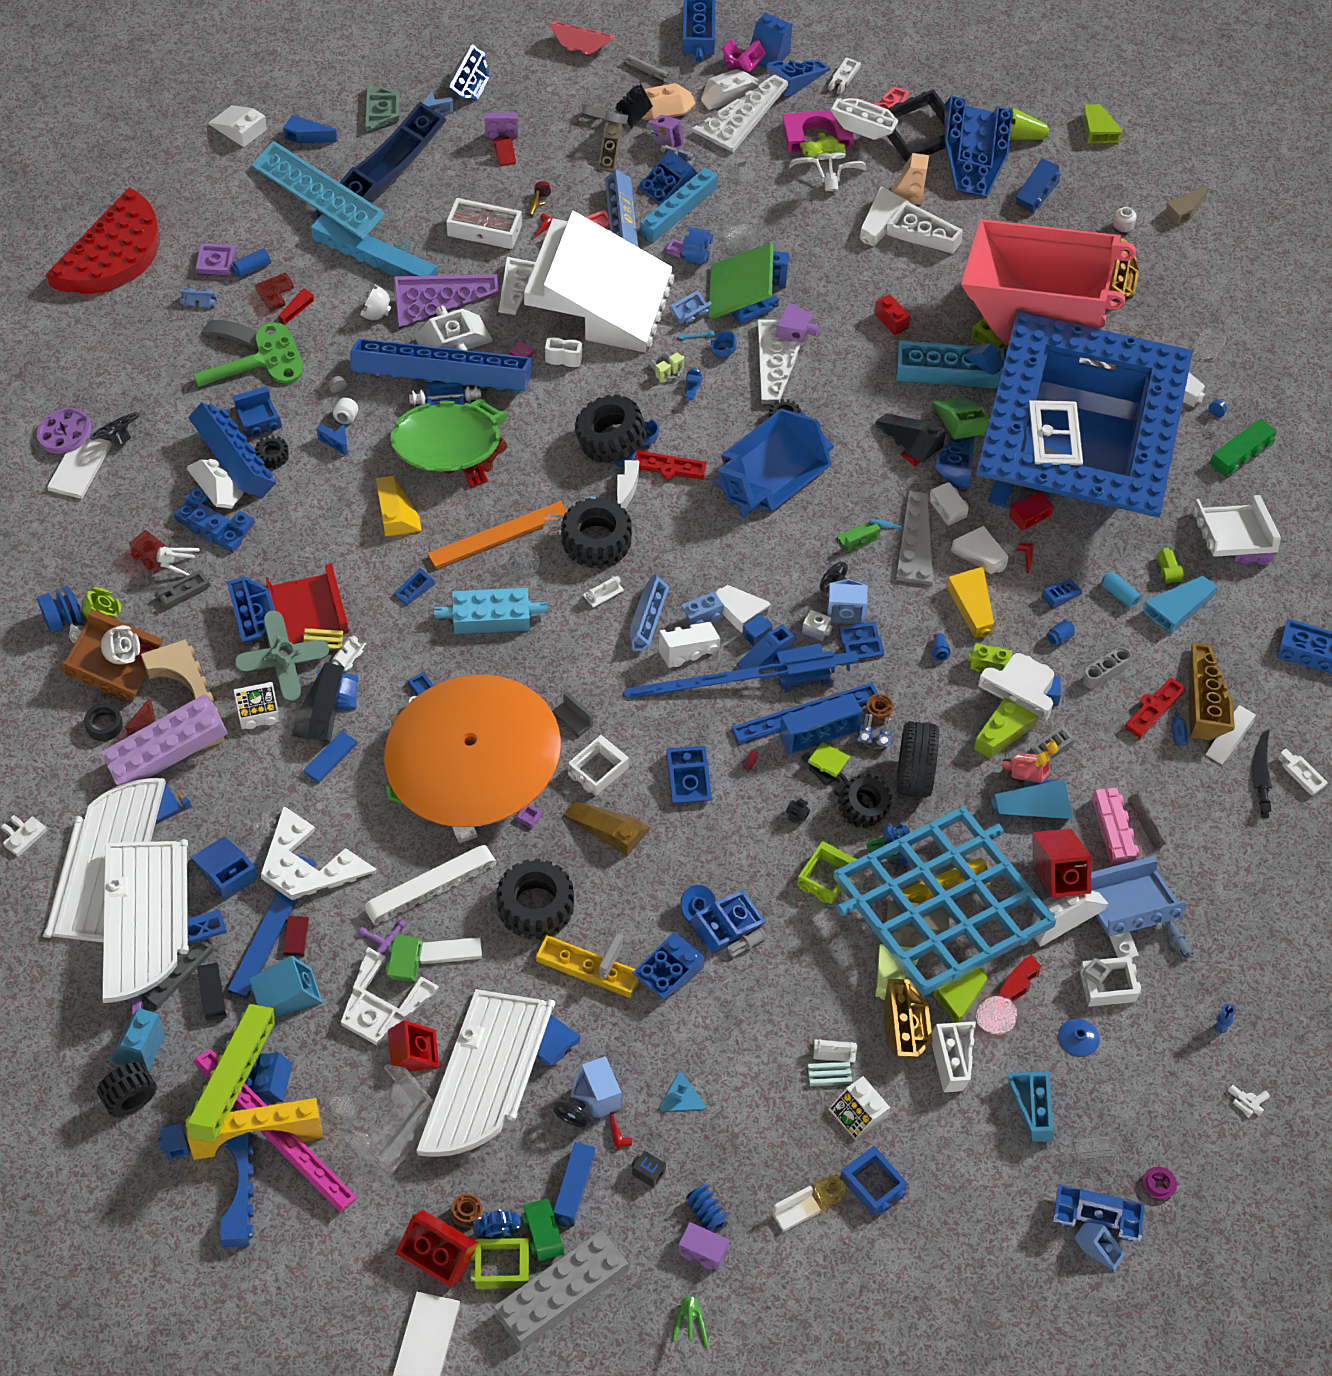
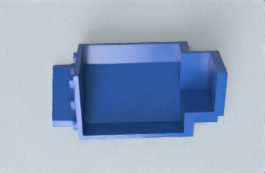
M780 409L721 454L724 466L717 470L718 476L711 480V483L715 487L719 486L725 492L723 496L732 506L736 504L743 518L759 506L772 512L832 465L829 451L834 446L822 433L817 419L810 418L803 412L798 414Z

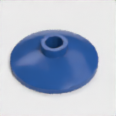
M693 885L684 891L680 905L682 914L688 922L695 913L710 907L716 901L713 892L703 885Z
M1083 1019L1066 1021L1060 1027L1058 1039L1062 1048L1069 1054L1078 1057L1094 1053L1100 1043V1036L1096 1027ZM1081 1032L1084 1036L1080 1037L1077 1033Z

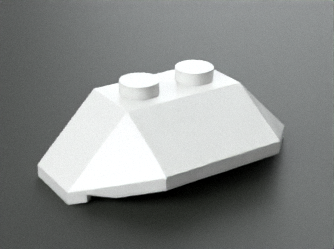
M735 69L709 78L701 101L708 110H712L732 103L738 98H743L745 93L748 91L752 92L758 88L761 82L750 74Z
M837 98L831 108L832 114L844 129L874 140L893 133L898 124V119L888 109L860 99L847 98L842 100Z
M201 459L187 467L189 473L216 507L232 509L244 493L238 489L225 469L216 460Z
M1091 891V894L1049 897L1042 901V903L1055 917V927L1033 939L1041 947L1106 910L1110 905L1099 892ZM1035 912L1031 926L1041 921Z

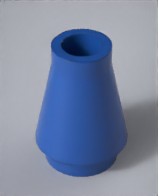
M937 633L933 637L932 656L937 661H945L949 658L951 651L944 634Z

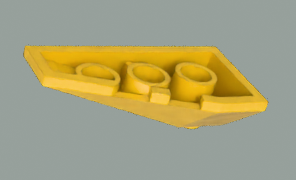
M395 477L376 478L385 536L422 532L419 515Z

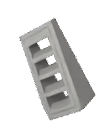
M1063 725L1030 749L1034 754H1040L1042 752L1041 747L1048 751L1046 744L1056 740L1059 743L1058 751L1053 755H1049L1052 758L1072 747L1075 738Z

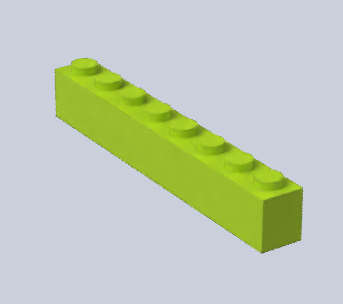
M249 1004L246 1012L242 1013L239 1025L234 1028L231 1041H227L225 1052L218 1059V1066L215 1070H212L208 1085L203 1087L202 1096L195 1103L194 1112L187 1118L186 1128L188 1129L190 1139L215 1143L275 1024L274 1008Z

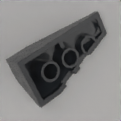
M888 413L875 422L886 435L892 436L895 439V443L898 446L901 445L905 448L904 452L922 463L944 446L946 429L932 422Z
M329 663L323 665L295 717L292 736L331 742L344 666Z

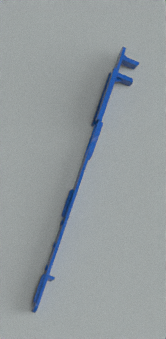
M832 650L786 658V663L629 687L624 691V694L627 698H636L755 678H768L786 674L793 675L824 669H831V673H834L836 666L846 664V669L849 671L850 663H855L858 660V654L848 652L834 655ZM780 667L787 668L786 671L759 674L761 670Z

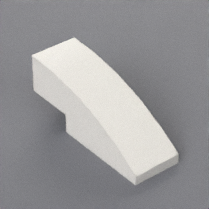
M625 460L624 475H617V503L621 505V508L628 506L635 493L639 476V461Z
M1239 705L1234 711V730L1217 737L1206 755L1223 765L1253 724L1256 714Z

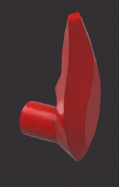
M544 213L540 215L543 223L536 231L534 239L550 226L554 217H549Z
M1019 543L1018 550L1026 552V572L1029 573L1034 546L1032 543L1028 545Z
M610 1112V1124L615 1147L620 1149L621 1146H631L632 1138L621 1137V1131L618 1128L613 1112Z

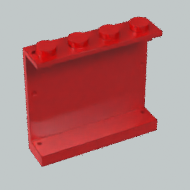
M332 564L325 565L326 574L271 585L269 578L265 577L267 585H264V587L270 591L275 611L279 612L283 617L288 640L292 644L304 642L305 629L343 631V634L349 633Z

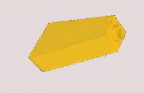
M983 567L948 577L947 589L974 638L989 636L993 630L994 620Z

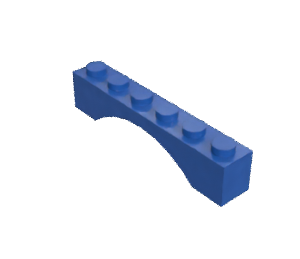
M254 1132L241 1134L224 1142V1146L231 1152L237 1162L239 1180L235 1198L228 1211L221 1218L220 1240L223 1248L249 1246L250 1238L254 1237L253 1225H250V1218L254 1217L253 1204H250V1197H254V1185L250 1184V1177H254V1164H250V1157L254 1156V1144L250 1143V1137L254 1136Z

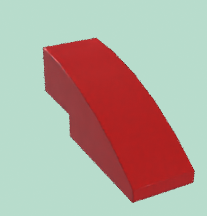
M1032 955L1024 959L1006 979L994 1009L996 1012H999L1029 991L1030 981L1039 975L1042 967Z

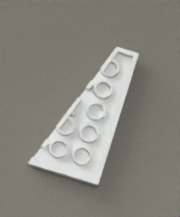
M776 75L771 76L759 84V87L752 92L748 91L745 93L743 98L736 99L719 110L717 115L707 118L700 126L696 125L693 127V132L734 153L786 89L788 81Z
M758 320L761 404H775L777 400L780 402L803 343L777 338L776 328L779 320Z

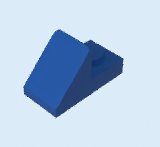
M322 424L316 428L317 437L320 441L345 456L348 454L345 424L336 432Z

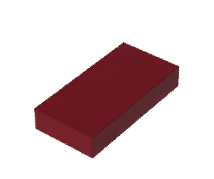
M288 916L284 955L305 956L309 917Z

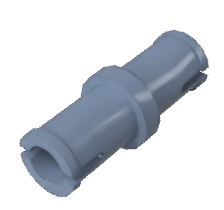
M1173 920L1164 922L1162 928L1170 938V944L1175 946L1182 960L1190 958L1193 955V951L1185 941V935L1180 933Z

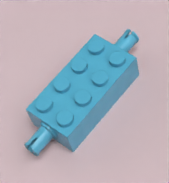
M528 588L452 591L453 605L451 607H434L435 619L452 618L454 634L530 631L529 616L531 614H548V602L531 603L528 600Z

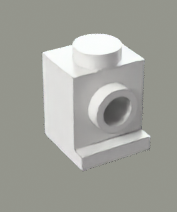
M452 827L459 844L478 837L475 827Z

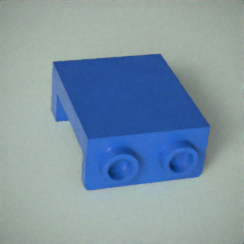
M267 386L233 396L234 407L247 438L251 436L256 437L268 431H276L282 427L280 416L276 413Z
M821 644L776 652V660H773V664L786 663V658L823 652ZM786 667L774 668L775 671L779 672L787 670ZM830 669L793 675L786 674L778 676L780 686H784L785 692H790V687L819 680H821L822 685L830 684L831 672Z

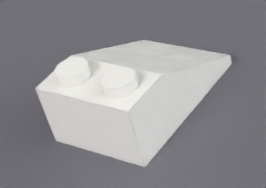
M233 105L208 123L243 147L267 130L266 119L263 114L254 108Z

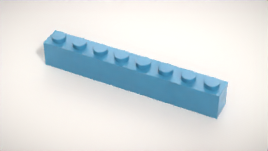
M321 215L311 226V235L316 242L324 243L331 249L335 248L345 255L355 257L360 262L364 261L373 268H379L389 275L397 277L438 276L436 265L369 235L361 239L327 216Z

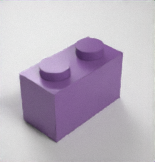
M689 1222L679 1243L678 1252L686 1260L692 1261L694 1259L701 1262V1265L706 1269L712 1270L714 1268L718 1270L729 1248L730 1240Z

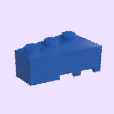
M1041 158L1017 194L1016 204L1033 213L1037 208L1039 209L1043 201L1060 182L1059 166Z

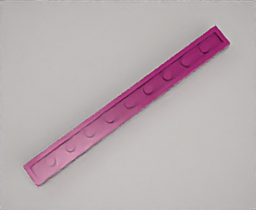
M209 1049L196 1057L193 1063L210 1080L212 1070H215L218 1066L219 1056L212 1049ZM246 1084L243 1085L234 1103L239 1110L267 1106ZM278 1130L260 1131L339 1212L355 1202L357 1196L296 1135Z

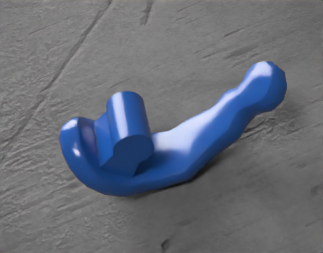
M691 368L687 372L686 395L684 396L686 400H693L696 391L701 385L702 373L697 368Z

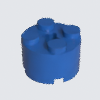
M688 227L689 235H685L682 246V255H685L682 261L703 265L710 258V251L708 249L709 244H712L713 234H710L708 230Z

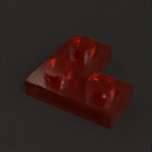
M286 272L255 284V290L270 312L286 306L281 293L294 288L293 282Z

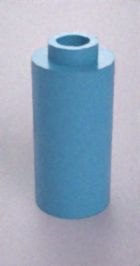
M1114 572L1105 574L1101 580L1103 582L1102 587L1129 609L1136 606L1142 598L1139 592Z

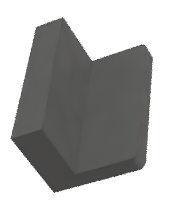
M565 692L563 694V703L552 712L559 721L580 737L593 727V714L568 692Z

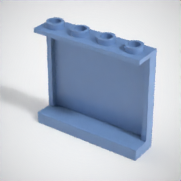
M1154 856L1091 872V891L1099 892L1110 905L1109 908L1095 915L1109 937L1184 917L1185 901L1178 902L1157 872V860Z

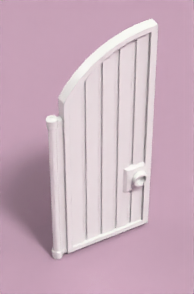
M141 779L119 785L95 799L88 806L85 819L80 816L75 817L74 828L43 937L51 938V936L104 942L105 843L151 842L166 784L165 779Z
M182 839L180 842L105 843L103 1003L130 999L151 990L164 981L176 968L177 952L184 955L189 953L187 937V840Z
M475 989L417 1148L419 1156L441 1157L469 1151L486 1143L500 1133L506 1117L510 1121L516 1120L517 1111L549 1017L555 1006L554 1000L544 1001Z

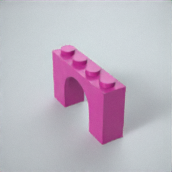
M831 110L783 114L782 128L788 153L802 152L800 143L805 142L803 132L813 127L827 129L839 143L845 144V148H853V132L844 129Z

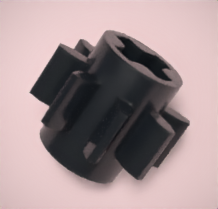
M801 798L797 799V801L792 800L786 809V813L789 814L788 820L795 824L799 821L804 822L810 813V809L807 807L808 802Z

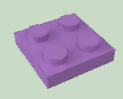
M484 113L486 138H518V113Z
M201 243L196 273L231 275V266H233L232 262L234 261L236 251L235 245Z

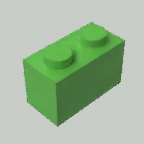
M395 935L394 940L390 943L391 958L386 963V973H388L387 975L391 979L416 982L423 946L420 938Z

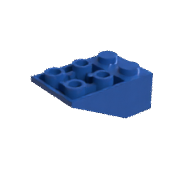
M669 149L637 188L661 205L698 173L693 166Z
M225 836L190 857L223 900H226L258 879L253 863Z
M673 932L632 974L664 999L687 984L704 968L705 956Z
M280 1052L259 1054L245 1084L264 1103L284 1102L293 1063Z

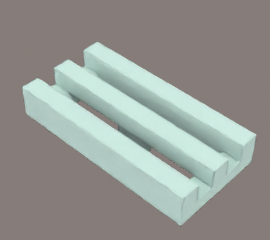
M850 1062L808 1064L810 1086L852 1084ZM815 1070H834V1071H815ZM830 1076H846V1077H847V1078L813 1079V1077H830Z

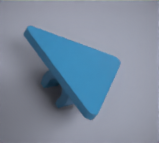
M680 1072L677 1074L659 1110L661 1112L704 1110L706 1105L684 1074Z

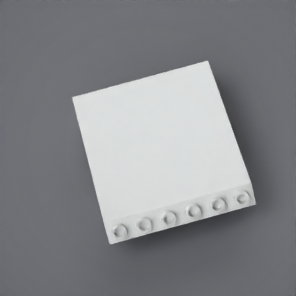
M572 211L569 221L552 219L524 291V305L585 317V340L646 353L647 348L652 346L653 337L651 336L656 334V322H660L662 314L660 310L665 308V297L669 296V284H673L674 275L672 274V267L579 213Z

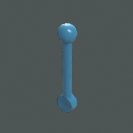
M709 331L708 333L692 335L680 334L679 340L683 341L688 338L705 336L713 337L715 333L714 331Z

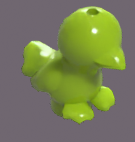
M819 133L817 136L819 140L816 142L800 143L805 157L816 158L817 155L824 153H845L846 155L845 144L839 143L833 136L826 137L825 133Z

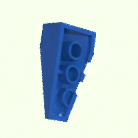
M782 60L767 63L766 66L769 77L776 75L788 81V86L781 94L784 97L797 93L831 69L820 60H803V63H798L795 60L783 63Z
M975 436L955 440L952 437L949 444L944 446L943 451L938 453L936 457L935 468L947 482H950L956 488H969Z

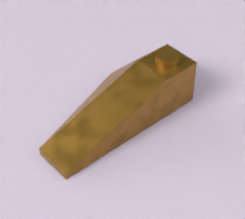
M577 801L563 815L626 856L632 852L651 829V827L635 817Z

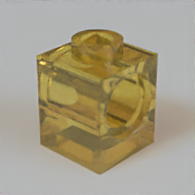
M838 1174L813 1182V1194L820 1209L844 1201L847 1187L845 1182L839 1179ZM826 1189H834L836 1193L830 1194Z

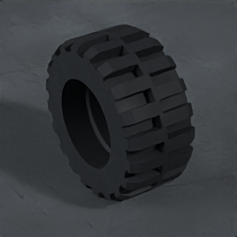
M615 394L614 396L605 395L603 398L598 397L594 402H589L586 408L583 407L580 411L581 414H578L576 418L575 433L581 448L590 459H595L597 462L602 463L605 461V463H611V461L619 462L623 458L627 459L630 457V454L638 451V447L642 446L646 438L647 428L640 408L636 402L625 396L622 397ZM621 424L611 432L600 433L609 426Z
M590 497L586 498L583 502L581 500L576 502L575 506L572 505L568 512L564 514L561 524L562 545L564 546L565 553H569V558L573 561L577 559L578 564H587L589 568H592L593 565L603 568V565L611 566L614 561L619 562L622 560V555L626 556L628 549L631 547L632 539L631 518L625 508H621V505L617 502L613 503L612 500L607 498L603 500L601 497H596V499H591ZM591 526H602L609 529L612 533L607 537L594 539L583 535L581 532Z
M535 859V861L523 860V863L520 865L519 863L512 865V870L507 869L504 872V877H501L498 882L496 895L499 917L502 922H505V927L508 930L513 928L514 934L518 936L524 934V938L531 939V936H536V939H542L543 935L553 936L555 930L560 932L563 929V924L567 925L569 923L570 916L573 915L574 911L573 883L569 880L568 873L566 871L562 872V867L558 864L553 866L551 861L541 862V859ZM532 888L544 889L554 896V900L548 906L541 909L526 908L516 899L522 892Z

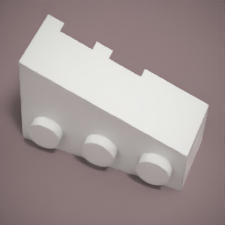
M711 622L690 625L689 629L683 630L680 627H676L671 632H666L664 629L660 630L659 653L668 668L673 666L679 667L686 661L697 660L702 655L707 653L713 654L720 649V637Z

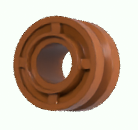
M884 694L872 695L867 700L865 715L869 714L868 720L870 714H872L871 723L884 724L885 717H888L887 722H889V717H892L893 712L892 700Z
M462 1194L456 1197L450 1212L452 1223L460 1229H472L476 1218H481L482 1204L480 1200L471 1194ZM466 1209L469 1210L471 1213L465 1214L462 1212V1210Z

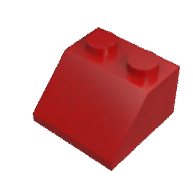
M403 1020L388 1029L391 1068L403 1072L439 1068L435 1029L407 1020Z

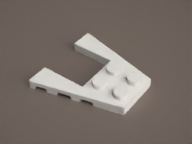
M368 947L341 1020V1026L378 1045L388 1036L389 1028L406 1020L439 990V986L420 977L398 1009L366 991V988L386 961L385 956Z

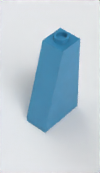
M1201 576L1148 599L1145 602L1143 612L1172 634L1214 597L1217 586L1212 581Z
M1064 779L993 794V799H990L993 811L996 810L997 814L1073 818Z

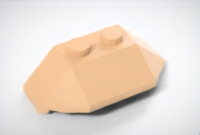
M676 83L644 89L653 107L641 119L654 121L660 115L669 117L682 116L695 106V101L690 91Z

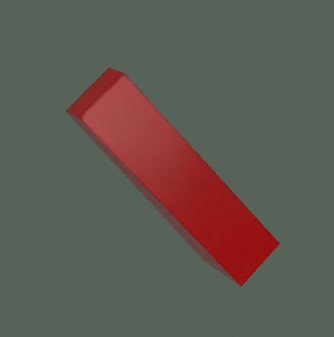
M302 288L280 313L279 322L285 326L314 302V294Z

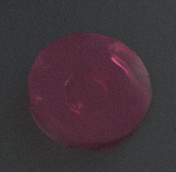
M991 994L979 1002L976 1010V1019L979 1026L985 1032L1001 1035L1009 1032L1015 1026L1018 1020V1011L1014 1001L1008 996Z

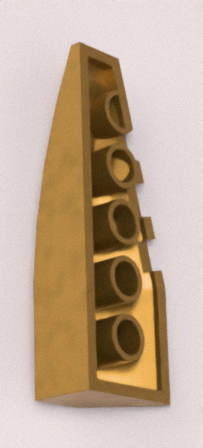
M1194 642L1191 644L1189 672L1190 737L1210 741L1234 730L1233 700L1228 695V687L1222 680L1223 675L1217 667V660L1211 645Z

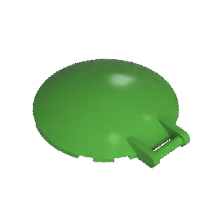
M482 398L477 399L471 404L465 403L464 405L455 404V401H440V404L431 406L427 403L409 410L396 421L395 427L391 431V444L395 453L402 460L415 467L431 471L465 469L482 462L495 451L500 439L498 426L507 420L508 415L488 405Z

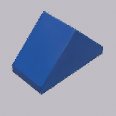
M993 343L977 345L965 356V359L993 376L1004 366V362Z

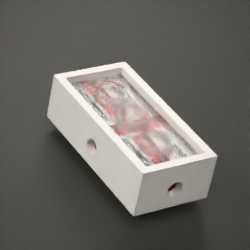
M456 198L447 219V236L513 249L522 227V211Z

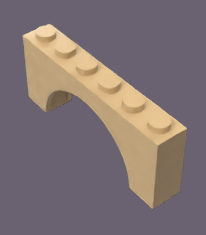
M186 639L141 654L149 679L157 677L175 679L184 684L192 692L195 699L206 694L214 703L211 692L206 691L208 685L205 677H201L199 674L202 671L200 664L193 659L195 656L192 645L188 646ZM224 736L202 749L225 742Z

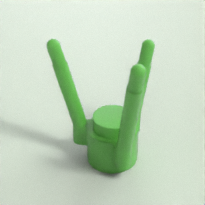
M694 1297L681 1299V1307L677 1308V1319L672 1341L675 1342L677 1340L682 1316L685 1320H688V1339L692 1340L693 1320L698 1318L704 1346L708 1347L709 1344L702 1317V1308L699 1307V1300Z

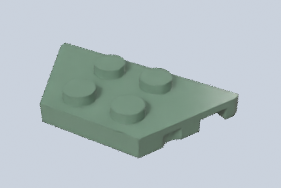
M367 82L366 132L399 121V92L388 90L382 86L379 89L373 87L372 83Z

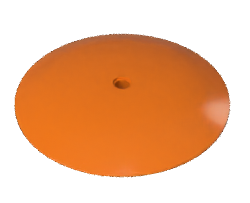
M494 675L457 677L425 690L402 710L391 727L386 740L384 752L385 771L391 788L399 800L420 817L434 823L452 827L488 825L506 819L532 803L546 788L552 779L560 757V731L550 707L529 687L512 679Z

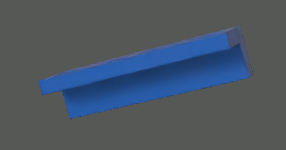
M220 909L187 919L188 944L227 933Z

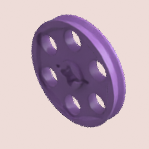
M59 409L42 420L37 429V439L42 448L50 453H67L80 447L88 439L92 428L91 422L86 413L80 409ZM72 415L71 418L65 419L66 416ZM85 421L82 425H77L79 422ZM56 422L53 426L48 427L50 423ZM62 425H63V427H64V429H65V432H66V434H67L66 436H65V434H64V432H63ZM79 434H80V437H79V438L73 439V437H74L75 435H79ZM51 436L50 439L44 440L45 437ZM64 442L61 446H56L58 443Z

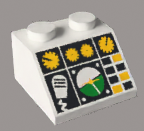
M272 682L234 689L242 729H254L256 726L273 725L276 722H280Z
M863 1076L843 1091L829 1107V1111L856 1141L887 1119L890 1107Z

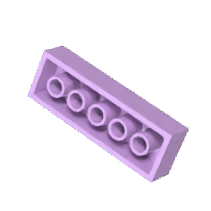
M204 694L101 753L115 783L119 786L135 780L148 779L227 735L228 732L213 702Z

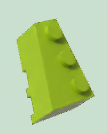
M1004 698L977 736L974 750L990 759L1012 742L1036 728L1038 715Z

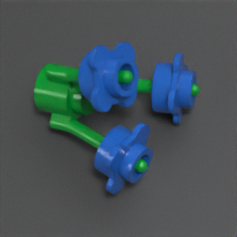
M901 821L899 826L894 828L889 824L883 830V837L866 843L868 853L883 847L885 842L889 844L909 834L910 829L907 825L903 826ZM900 852L886 858L897 859L898 865L904 864V868H906L907 860Z

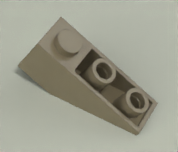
M605 121L599 170H615L622 140V123Z
M1206 185L1169 201L1165 211L1167 217L1176 226L1190 221L1205 200L1209 186Z

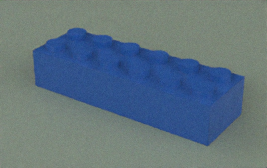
M201 402L188 419L238 489L263 498L276 484L272 477V472L265 468L263 465L264 461L255 454V449L247 443L246 436L239 432L237 429L238 425L229 418L230 414L225 409H218L212 404L208 405Z

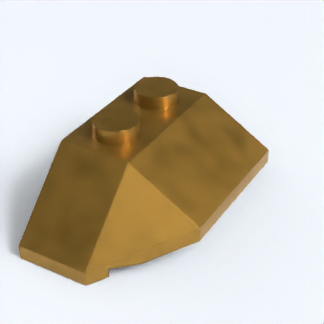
M1121 237V241H1120V242L1129 243V242H1127L1125 239H1123V238ZM1123 250L1125 254L1131 253L1129 250ZM1136 256L1130 261L1115 260L1109 285L1110 291L1121 292L1125 297L1135 296L1139 276Z
M889 978L884 1002L888 1047L896 1057L917 1058L933 1042L928 1003L919 991L912 986L913 984L910 980Z

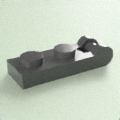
M198 570L157 591L155 598L161 602L162 608L166 611L172 608L173 605L210 587V582L203 572Z

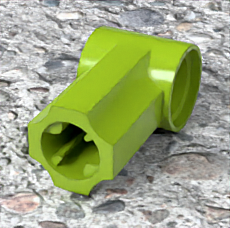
M1164 548L1157 552L1156 557L1161 568L1160 576L1164 580L1163 584L1183 582V569L1177 565L1173 550Z

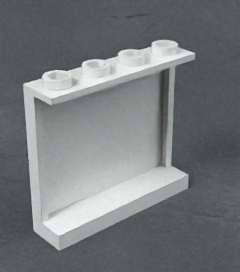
M1260 495L1253 496L1252 505L1203 508L1200 500L1196 499L1192 514L1193 517H1196L1197 526L1201 528L1202 537L1206 539L1207 548L1211 550L1213 556L1275 553L1279 551L1281 536Z

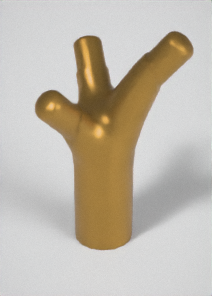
M536 191L534 200L529 201L531 206L527 213L528 216L533 217L536 209L545 205L544 202H538L539 191Z

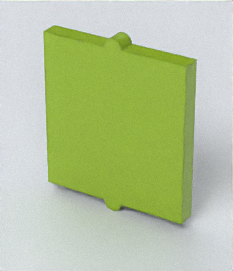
M822 742L810 757L808 763L819 768L820 771L837 777L850 759V756L839 751L838 748H833Z

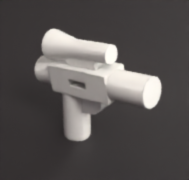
M1234 1085L1228 1089V1092L1237 1098V1100L1233 1101V1104L1242 1110L1248 1118L1253 1113L1260 1116L1264 1109L1259 1105L1270 1098L1267 1091L1256 1096L1253 1093L1246 1094L1244 1091L1241 1092Z

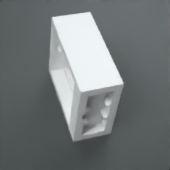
M600 735L568 762V775L572 780L580 782L585 791L597 796L629 768V757ZM597 753H601L615 767L598 782H594L580 768Z
M1131 957L1100 960L1112 970L1125 968L1130 990L1098 993L1096 984L1082 975L1091 961H1082L1079 971L1088 1007L1137 1001L1138 996L1141 994V985L1136 981L1137 970L1135 964H1132Z

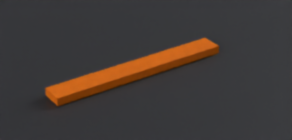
M561 501L431 551L428 553V558L435 570L559 522L563 520L567 510Z

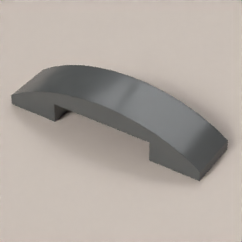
M210 320L202 331V335L218 339L220 336L248 345L249 350L259 351L256 342L257 331L245 325L226 320Z

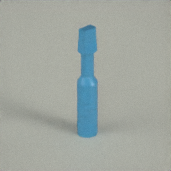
M870 520V526L877 523L881 528L904 529V524L898 525L883 520Z

